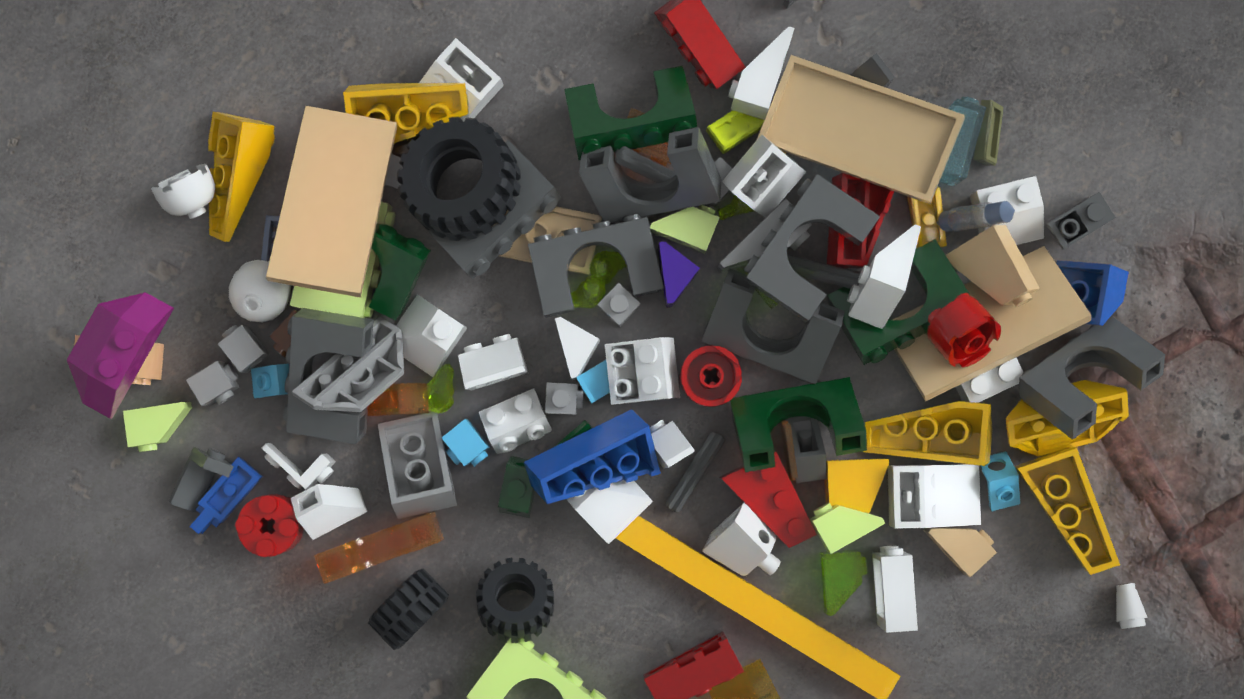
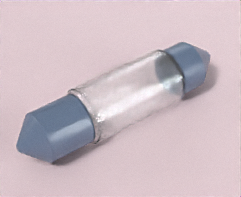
M1008 201L986 202L956 207L943 211L939 216L937 224L945 232L986 228L995 224L1010 222L1013 219L1015 209Z

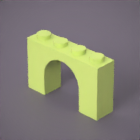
M381 202L377 223L393 227L395 212H392L390 204ZM371 249L361 298L294 286L290 306L299 309L307 308L371 318L374 310L369 308L373 289H377L382 275V271L378 270L380 263L378 256Z
M509 638L467 695L468 699H503L518 682L529 678H539L553 684L559 690L563 699H607L595 689L592 692L582 686L584 681L571 671H568L567 674L557 667L559 662L546 652L543 655L539 654L533 649L535 644L531 640L525 642L524 638H518V643H511V638Z

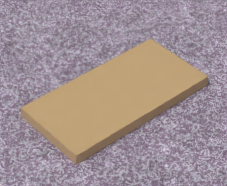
M791 55L758 138L762 134L784 152L931 204L965 120V115Z
M305 106L267 269V281L361 298L397 131V122Z
M1045 246L1023 256L1040 289L1031 294L1032 300L1019 307H1015L1014 304L1001 305L972 281L964 285L971 297L976 298L1001 326L999 340H992L989 344L992 350L983 359L968 367L962 368L960 364H955L956 367H954L929 341L926 333L915 338V342L909 347L894 349L925 402L1091 321L1090 312ZM923 305L893 320H903L912 317L921 310Z

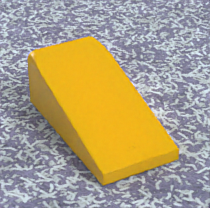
M937 186L931 204L907 196L912 226L915 224L921 226L916 249L933 240H936L940 247L947 246L946 233L937 224L939 216L943 212L940 187Z

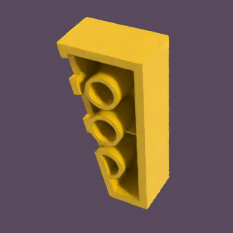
M1071 446L1014 466L1087 573L1092 575L1120 565L1076 447Z

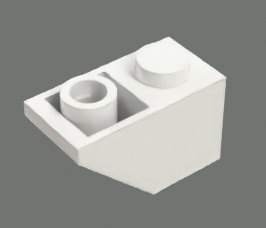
M316 484L291 498L296 519L313 540L367 512L361 491L353 487Z

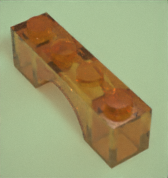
M433 511L317 553L314 557L323 583L326 584L387 560L439 543L444 540L436 514Z

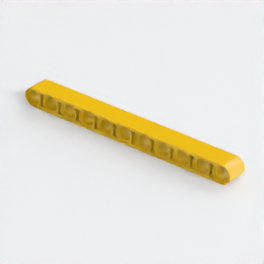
M637 516L616 537L617 540L877 699H888L901 677L893 670L641 516Z

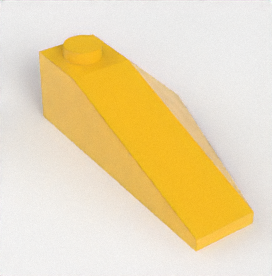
M466 83L348 86L343 92L346 113L397 122L394 144L416 136L425 127L427 130L431 129L436 121L443 120L444 123H447L450 117H462L469 113Z
M213 111L208 139V151L214 152V168L209 170L215 183V194L212 201L209 202L210 236L223 242H230L270 157L271 147L275 140L274 125L259 120Z
M957 401L865 422L867 451L863 452L980 466H985L990 462L992 442L991 404Z

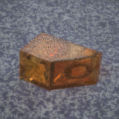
M392 384L368 405L367 417L429 413L428 384Z

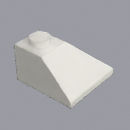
M418 294L396 325L402 331L403 358L433 378L467 329V327Z
M624 480L610 483V487L598 490L597 488L585 490L583 495L566 499L608 544L653 502L635 481L626 483Z

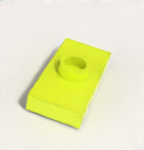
M732 110L706 128V132L720 151L725 154L760 131L764 120Z

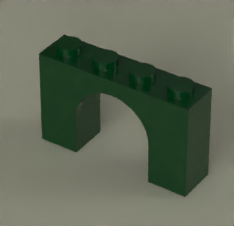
M683 65L653 71L658 100L651 110L634 118L621 119L604 113L599 107L594 83L564 89L578 160H581L582 152L585 155L607 146H611L615 153L617 149H621L623 146L633 150L667 143L669 133L696 128V113Z
M377 223L371 249L380 260L382 275L369 308L396 321L406 307L431 250L424 247L421 241L414 238H406L397 233L393 227Z
M936 240L915 249L911 270L924 289L927 299L921 310L912 317L903 320L888 319L883 329L848 316L851 303L847 302V298L851 289L842 287L827 295L830 306L845 311L841 328L863 365L869 362L878 363L885 359L890 351L896 348H907L915 342V338L925 333L927 335L930 325L928 322L929 315L935 309L944 308L960 294L969 293Z
M850 377L745 395L730 400L733 425L745 472L775 467L774 446L770 433L778 423L791 417H810L823 423L829 430L836 456L867 451L866 428Z

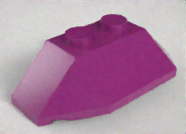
M146 292L97 305L67 358V363L84 405L110 419L113 418L174 307Z

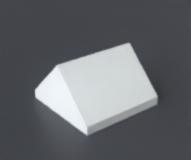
M562 317L555 318L571 379L575 380L582 374L600 340Z

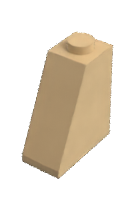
M993 225L946 254L947 259L955 269L1001 305L1014 304L1015 307H1019L1032 300L1031 294L1040 289L1006 225Z

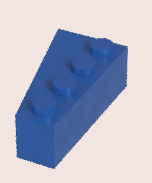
M632 409L524 462L531 487L546 504L583 495L585 490L606 489L610 487V483L622 480L626 483L636 481L638 476L649 474L650 476L661 474L650 427Z

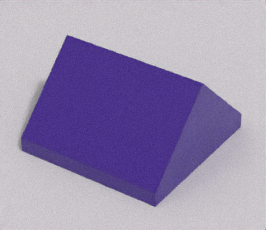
M659 242L658 253L666 308H669L682 295L698 274L700 268L668 243Z

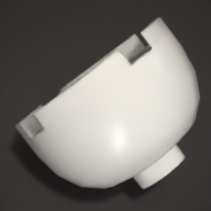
M207 164L196 166L198 171L192 174L187 169L158 183L159 187H152L151 190L162 209L175 216L188 214L190 219L205 213L206 209L204 206L212 201L215 194V183Z
M254 260L246 262L235 272L229 284V300L233 309L242 318L249 321L263 323L273 320L285 310L292 296V285L267 281L266 274L269 261Z

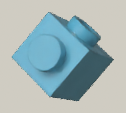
M464 419L442 437L449 447L446 453L456 465L460 462L463 466L471 463L475 467L488 457L485 451L490 448V445L469 419Z

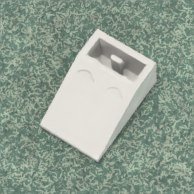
M456 38L434 61L419 82L466 83L469 113L460 117L463 122L467 117L475 118L504 86L501 78Z
M889 465V526L893 528H931L981 525L979 465Z

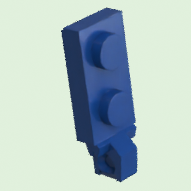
M238 457L231 464L234 467L230 476L222 475L198 502L199 506L196 508V511L200 515L189 526L196 533L203 534L211 524L218 527L262 479L263 476L243 458Z

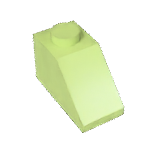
M699 205L698 208L689 207L652 222L650 230L651 233L705 254L720 217L714 215L716 212L714 209Z
M179 402L123 411L128 447H138L139 452L157 450V444L166 443L192 409L191 402Z
M830 503L814 510L815 516L810 519L823 545L830 554L885 524L883 518L837 504L831 506Z

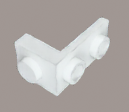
M265 443L262 447L267 453L264 456L265 459L277 469L281 466L289 474L286 478L298 489L301 487L309 489L317 481L322 484L334 471L330 467L336 461L327 453L321 454L303 473L272 443Z

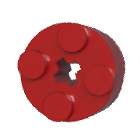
M969 293L960 294L944 308L935 309L928 317L930 325L927 336L929 341L954 367H956L955 364H960L962 368L968 367L983 359L992 350L989 344L993 339L998 341L1001 335L1000 324Z
M714 345L703 346L690 353L683 362L680 370V383L684 393L691 401L701 406L715 407L729 402L737 394L742 383V371L736 356L726 348ZM715 369L717 371L715 377L718 379V382L705 383L706 376L703 374V371Z
M279 494L263 495L250 500L240 511L235 524L238 537L243 546L251 553L260 557H272L291 550L301 540L304 529L296 519L291 498ZM274 519L276 522L273 525L274 530L269 531L267 529V521Z

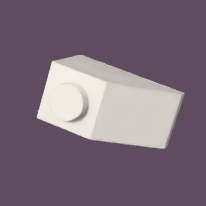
M661 420L650 427L656 456L663 469L669 468L695 451L673 421L665 424Z

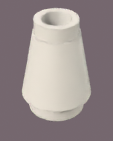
M1135 583L1116 586V622H1120L1121 629L1146 626L1145 618L1148 617L1137 589H1135Z

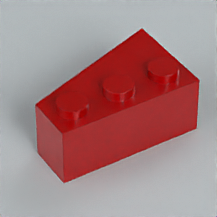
M670 0L654 12L666 33L679 46L678 50L681 55L696 68L695 75L704 87L709 86L710 88L718 89L746 68L701 0Z
M840 173L832 177V184L880 216L867 237L858 246L829 227L827 264L844 269L863 268L864 265L867 266L880 234L879 229L885 214L889 211L894 191L851 175Z
M774 451L775 467L745 472L744 467L741 466L719 477L788 548L817 535L776 451Z
M722 631L643 674L654 699H689L693 696L699 697L706 694L712 687L735 678L743 673L744 670L726 635Z

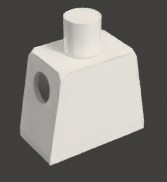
M745 503L711 532L702 550L706 555L741 576H746L757 566L768 575H772L781 563L778 558L771 554L777 539L776 535Z

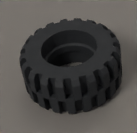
M450 117L447 123L439 120L433 123L434 127L427 130L425 127L419 132L420 137L416 141L412 139L406 146L409 149L407 155L402 154L399 161L403 169L397 171V181L401 184L398 187L400 197L404 200L405 207L427 230L441 238L447 236L450 240L460 241L461 237L464 236L467 240H472L478 237L477 233L483 232L485 235L493 231L491 226L497 222L501 225L507 219L504 214L507 210H513L516 205L513 196H518L521 186L517 181L520 180L521 174L519 167L516 165L517 160L498 132H495L485 122L479 123L474 118L467 117L463 122L460 117ZM463 159H478L482 161L481 177L477 185L468 194L453 200L437 198L438 181L442 173L450 165Z

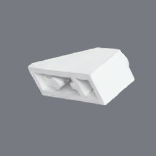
M793 27L786 28L742 71L739 81L733 80L728 95L729 98L733 99L731 110L765 120L794 32Z

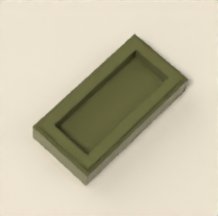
M981 100L974 160L986 166H996L1003 116V106L992 100Z

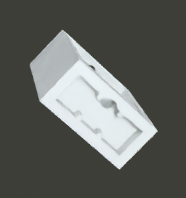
M898 546L880 547V552H872L877 625L886 633L918 631L912 555L904 552L903 548H898Z

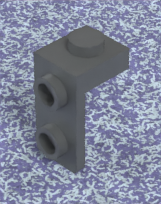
M193 447L169 502L172 505L196 512V508L199 506L198 502L204 497L214 474L217 473L229 477L234 466L224 460L225 454L215 449L209 448L208 451Z

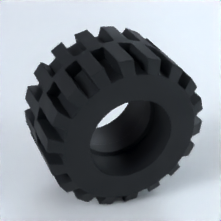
M507 558L506 564L502 565L500 561L494 563V570L492 571L488 568L484 572V579L480 578L478 582V590H476L478 616H480L482 626L488 628V633L491 636L497 633L499 640L503 642L506 641V638H511V643H518V638H524V641L527 642L531 640V634L534 633L538 637L542 633V627H548L550 616H553L554 611L553 584L551 579H547V572L543 568L538 571L537 563L532 561L528 565L524 558H519V562H513V558ZM510 590L525 591L533 598V602L526 609L516 612L502 608L497 601L505 592Z
M424 569L417 570L370 616L368 625L393 650L399 649L447 602L449 594Z

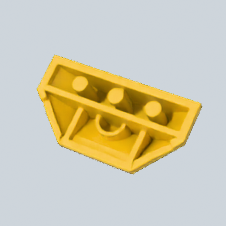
M1087 380L1071 383L1097 403L1096 424L1073 440L1021 399L1006 417L1008 444L1010 447L1019 448L1032 455L1042 456L1071 446L1078 447L1097 442L1109 433L1119 421L1123 422L1129 417L1127 390L1122 387Z

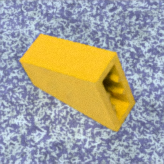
M889 459L826 460V504L830 503L831 506L837 504L869 514L888 469Z

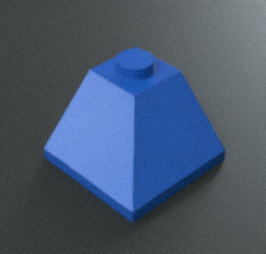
M1057 260L1056 264L1091 314V321L1086 324L1103 326L1124 300L1129 272L1111 264Z

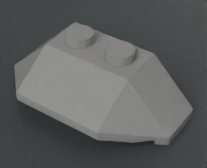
M378 317L373 323L372 349L362 358L336 353L292 391L293 396L314 410L362 412L404 374L401 329L382 317Z

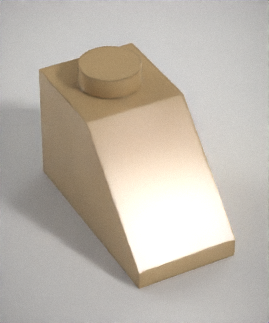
M931 527L923 530L956 567L968 577L974 575L997 553L991 546L994 541L982 529L979 532L972 528Z

